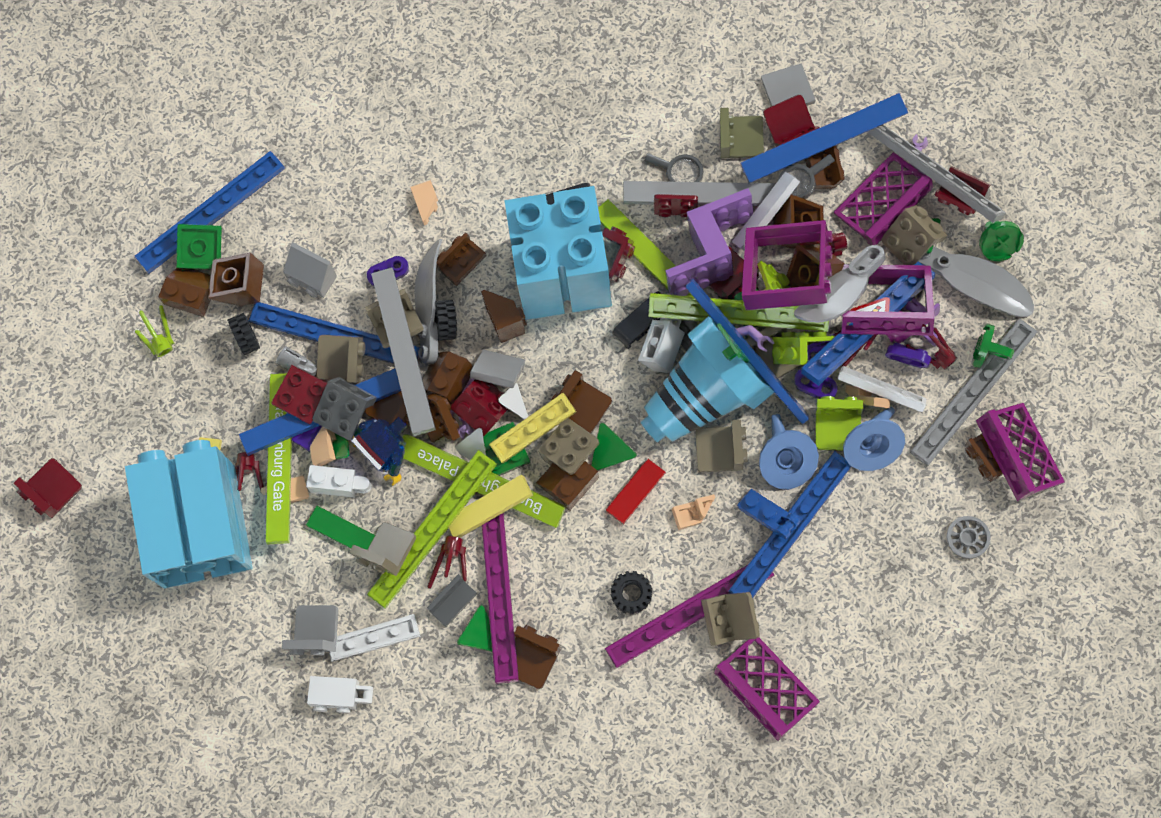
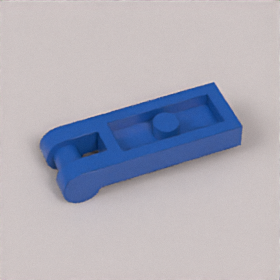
M750 489L737 505L739 510L784 539H787L791 534V529L797 527L801 522L796 515L787 512L753 489Z

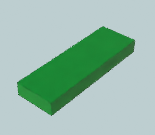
M316 506L306 523L307 527L350 549L353 545L368 550L375 537L374 534L319 506Z

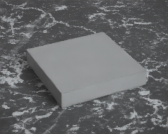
M802 63L761 75V80L771 106L798 94L803 96L806 105L816 102Z
M483 349L471 370L470 378L514 388L524 368L525 359Z

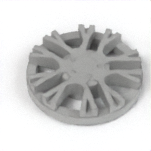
M960 517L953 521L948 528V546L959 557L965 559L981 556L989 547L990 531L987 525L976 517ZM961 521H964V522H965V525H966V528H965V529H963V526H962V524H961ZM969 521L977 523L974 529L969 527ZM955 525L961 529L960 533L952 531ZM982 526L984 530L977 533L976 530ZM986 535V542L980 541L978 536ZM951 536H959V539H951ZM956 542L961 543V547L958 550L953 545ZM976 542L982 545L984 548L981 550L978 546L975 545ZM963 546L967 547L965 554L962 553ZM974 547L977 553L970 554L969 548Z

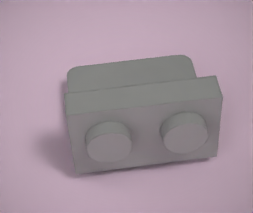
M334 605L298 606L296 608L294 640H282V649L289 650L290 655L300 656L304 655V652H311L310 655L324 656L325 652H336L338 607Z

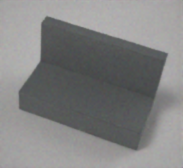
M458 574L432 601L427 609L447 627L472 601L477 592Z

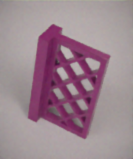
M893 152L834 211V214L866 239L870 246L877 245L904 209L916 206L933 189V181L929 176L923 175ZM894 160L901 165V171L888 172V166ZM904 175H914L918 178L913 184H904ZM901 176L902 184L889 185L888 177ZM886 177V186L873 187V181L876 178ZM890 190H902V195L899 199H889ZM886 191L887 200L874 201L873 192ZM871 192V201L858 202V196L861 193ZM887 205V211L884 214L874 215V206ZM871 206L872 215L859 216L858 207ZM856 207V216L846 217L842 213L846 208ZM872 220V226L866 232L859 227V221Z
M1024 403L996 411L995 409L989 410L976 420L1017 501L1065 483ZM1019 410L1023 418L1022 421L1013 417L1015 411ZM998 416L1007 420L1006 427L1003 426ZM1012 423L1020 427L1019 434L1010 430ZM1025 431L1031 433L1033 441L1024 437ZM1009 436L1017 440L1016 447L1011 442ZM1022 443L1031 448L1030 454L1021 450ZM1035 451L1042 454L1043 461L1034 457ZM1019 456L1028 460L1026 467L1023 465ZM1033 463L1041 467L1040 474L1031 470ZM1046 471L1052 473L1055 481L1045 477ZM1030 476L1038 480L1037 487L1034 486Z
M760 638L747 640L731 656L722 661L714 671V674L777 741L820 703L814 694ZM754 641L761 647V656L748 655V647ZM734 659H744L745 671L735 670L730 663ZM748 660L761 661V672L748 671ZM765 661H774L777 664V673L764 672ZM748 676H760L761 688H752L748 684ZM764 677L777 678V689H765ZM781 678H790L794 682L793 690H781ZM764 693L777 694V705H768L764 701ZM781 694L793 695V707L780 706ZM797 695H806L812 703L808 707H797ZM780 710L793 711V720L788 725L780 718Z

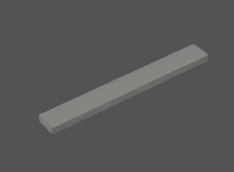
M885 125L868 131L874 138L992 223L1002 220L1005 216V211Z
M623 181V204L654 205V195L668 194L698 196V205H706L748 188L752 195V205L759 206L776 183ZM797 187L791 193L792 195H797Z
M389 268L372 273L412 434L417 436L434 431L436 429L394 270Z
M1019 318L999 343L1014 350L1012 360L990 354L983 362L981 368L977 369L910 453L926 466H929L1038 331Z

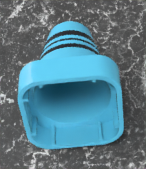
M709 316L688 333L693 344L644 406L648 416L641 421V424L656 442H659L665 436L671 441H675L745 404L755 409L775 393L749 362H744L738 356L731 361L727 360L722 351L729 347L730 344L717 324Z

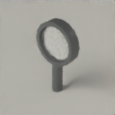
M649 153L645 157V162L667 170L669 182L702 181L704 174L703 165L693 155H678L670 162Z
M829 154L811 168L801 164L791 165L780 173L778 181L785 172L789 173L800 181L791 194L807 199L816 187L814 176L835 160Z

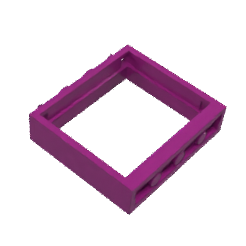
M826 220L746 228L742 298L746 310L827 303V294H831V282L828 280V277L832 276L831 263H828V260L832 259V248L829 246V243L833 242L832 231H828ZM820 241L819 286L756 291L758 247Z
M844 264L842 270L849 268V264ZM881 265L868 279V284L893 285L902 275H908V278H924L926 312L848 310L841 315V333L933 336L935 315L931 266ZM847 322H852L853 325H847ZM922 324H928V327H922Z

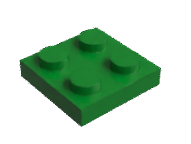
M177 224L176 268L212 269L213 260L221 258L222 226Z
M514 422L489 431L483 437L486 456L497 464L492 473L498 476L531 463L525 448L506 462L501 463L489 445L515 427Z

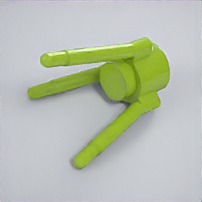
M160 305L159 310L166 337L163 334H156L143 311H139V314L153 337L151 339L152 344L139 330H135L138 337L151 350L152 354H156L157 357L170 353L173 350L172 345L175 344L171 338L164 308Z

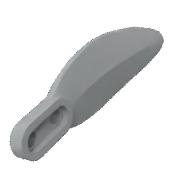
M443 239L437 240L428 250L419 266L415 280V312L424 328L418 334L420 337L418 355L424 364H434L438 357L437 324L434 321L436 303L435 273L437 257Z
M878 245L866 247L849 264V268L841 270L828 279L831 282V294H827V303L799 306L794 311V316L807 322H825L846 313L864 293L869 277L884 263V249Z
M934 246L932 252L924 255L919 261L925 266H931V270L943 276L953 288L981 304L1018 317H1028L1034 311V304L1027 289L1011 273L990 261L970 255L950 254ZM946 260L948 263L941 264L940 261Z

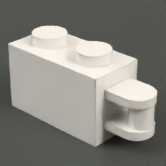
M661 318L660 321L652 320L638 361L653 371L671 373L685 333L679 329L681 319Z
M310 465L306 487L311 493L355 498V493L365 494L370 492L372 488L368 478L358 476L355 470Z
M310 676L307 704L314 707L313 710L318 712H327V708H337L336 712L350 713V709L357 710V704H372L374 687L359 686L357 679ZM358 691H364L363 699L358 698Z

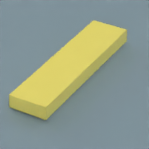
M562 393L489 445L501 463H504L576 413V410L566 395Z
M519 475L464 507L449 526L452 536L460 538L533 496L525 477Z

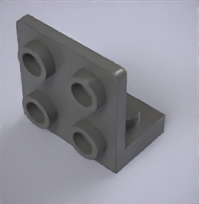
M337 377L328 381L312 419L315 423L347 440H351L364 410L374 405L377 397Z

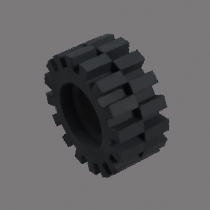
M441 300L435 303L434 321L437 324L438 341L457 338V315L453 300Z
M244 312L227 319L243 355L260 349L255 333Z
M626 571L623 575L622 573L619 574L618 578L614 579L613 585H611L613 604L625 614L641 613L652 600V586L648 578H645L642 573L638 574L637 571H633V573ZM628 585H636L641 591L640 597L635 601H628L623 597V589Z

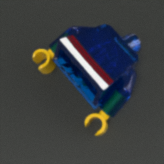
M397 417L391 424L382 419L361 422L351 440L354 444L353 447H357L378 471H388V474L384 476V480L387 481L391 478L393 481L391 485H396L401 481L400 470L405 454L404 447L406 446V441L399 434L408 425L400 417Z

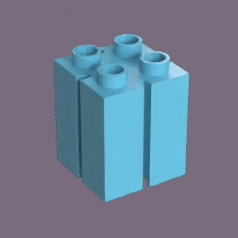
M594 186L553 192L555 201L553 205L547 204L546 194L504 200L517 286L525 320L565 314L563 303L567 300L571 302L572 313L612 306L609 271Z
M197 440L184 444L182 446L183 454L174 455L175 459L169 460L163 450H151L138 454L137 464L125 466L142 575L155 581L156 584L164 589L205 580L204 572L210 571L212 578L253 569L240 492L237 490L238 481L235 466L216 446L211 447L208 440Z

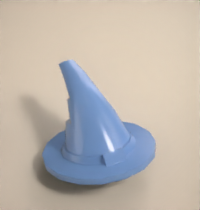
M893 407L887 408L871 420L856 426L847 435L843 445V453L850 466L858 470L874 471L890 465L901 455L905 446V434L897 423L889 420L895 413Z
M774 414L771 416L772 438L765 443L760 452L759 467L761 475L770 485L778 489H793L803 485L812 477L818 465L819 454L816 444L808 435L800 431H785L780 414Z

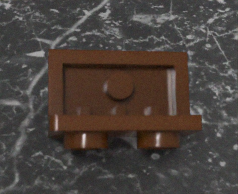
M837 145L805 159L808 168H811L829 154L835 160L814 176L816 180L815 189L836 188L844 181V170L841 166Z
M465 232L462 236H457L454 239L452 246L447 251L439 254L436 266L439 272L455 286H458L487 255L470 240L469 235Z
M434 393L428 395L427 399L436 429L427 432L429 440L435 442L445 437L454 441L459 438L460 434L457 430L459 425L449 411L451 406L448 400Z
M983 434L968 439L965 444V451L969 458L975 459L979 465L978 470L982 477L988 478L990 483L1001 477L1003 473Z

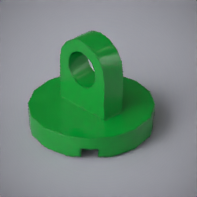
M988 221L979 239V248L983 255L991 261L1000 262L1008 260L1012 257V254L1018 253L1024 243V235L1019 226L1013 222L996 221L992 223Z
M986 323L983 326V330H986V332L979 336L973 353L974 360L971 362L975 367L981 368L987 353L1012 360L1013 349L991 342L995 329L994 325Z

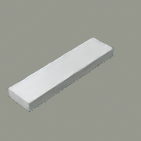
M785 172L732 242L745 251L746 228L767 226L800 181Z
M842 366L838 380L917 411L923 412L926 406L927 399L925 397L848 367Z
M415 614L337 636L336 652H329L331 662L421 637Z

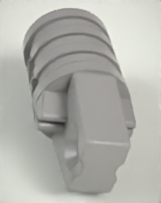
M287 346L281 350L277 357L276 363L287 368V370L293 365L312 376H315L317 373L316 365Z

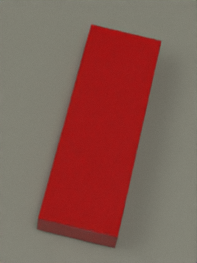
M648 458L608 506L606 512L624 525L664 477L666 472Z

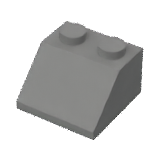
M295 243L291 244L283 270L287 282L296 288L299 285L306 288L305 291L313 297L319 295L324 298L337 277L331 262Z

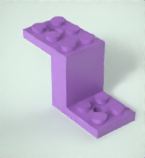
M748 188L687 212L689 232L700 257L665 270L670 295L686 296L689 293L686 289V284L691 279H694L704 289L712 283L727 280L733 275L731 252L721 232L733 225L746 223L753 215L752 195Z

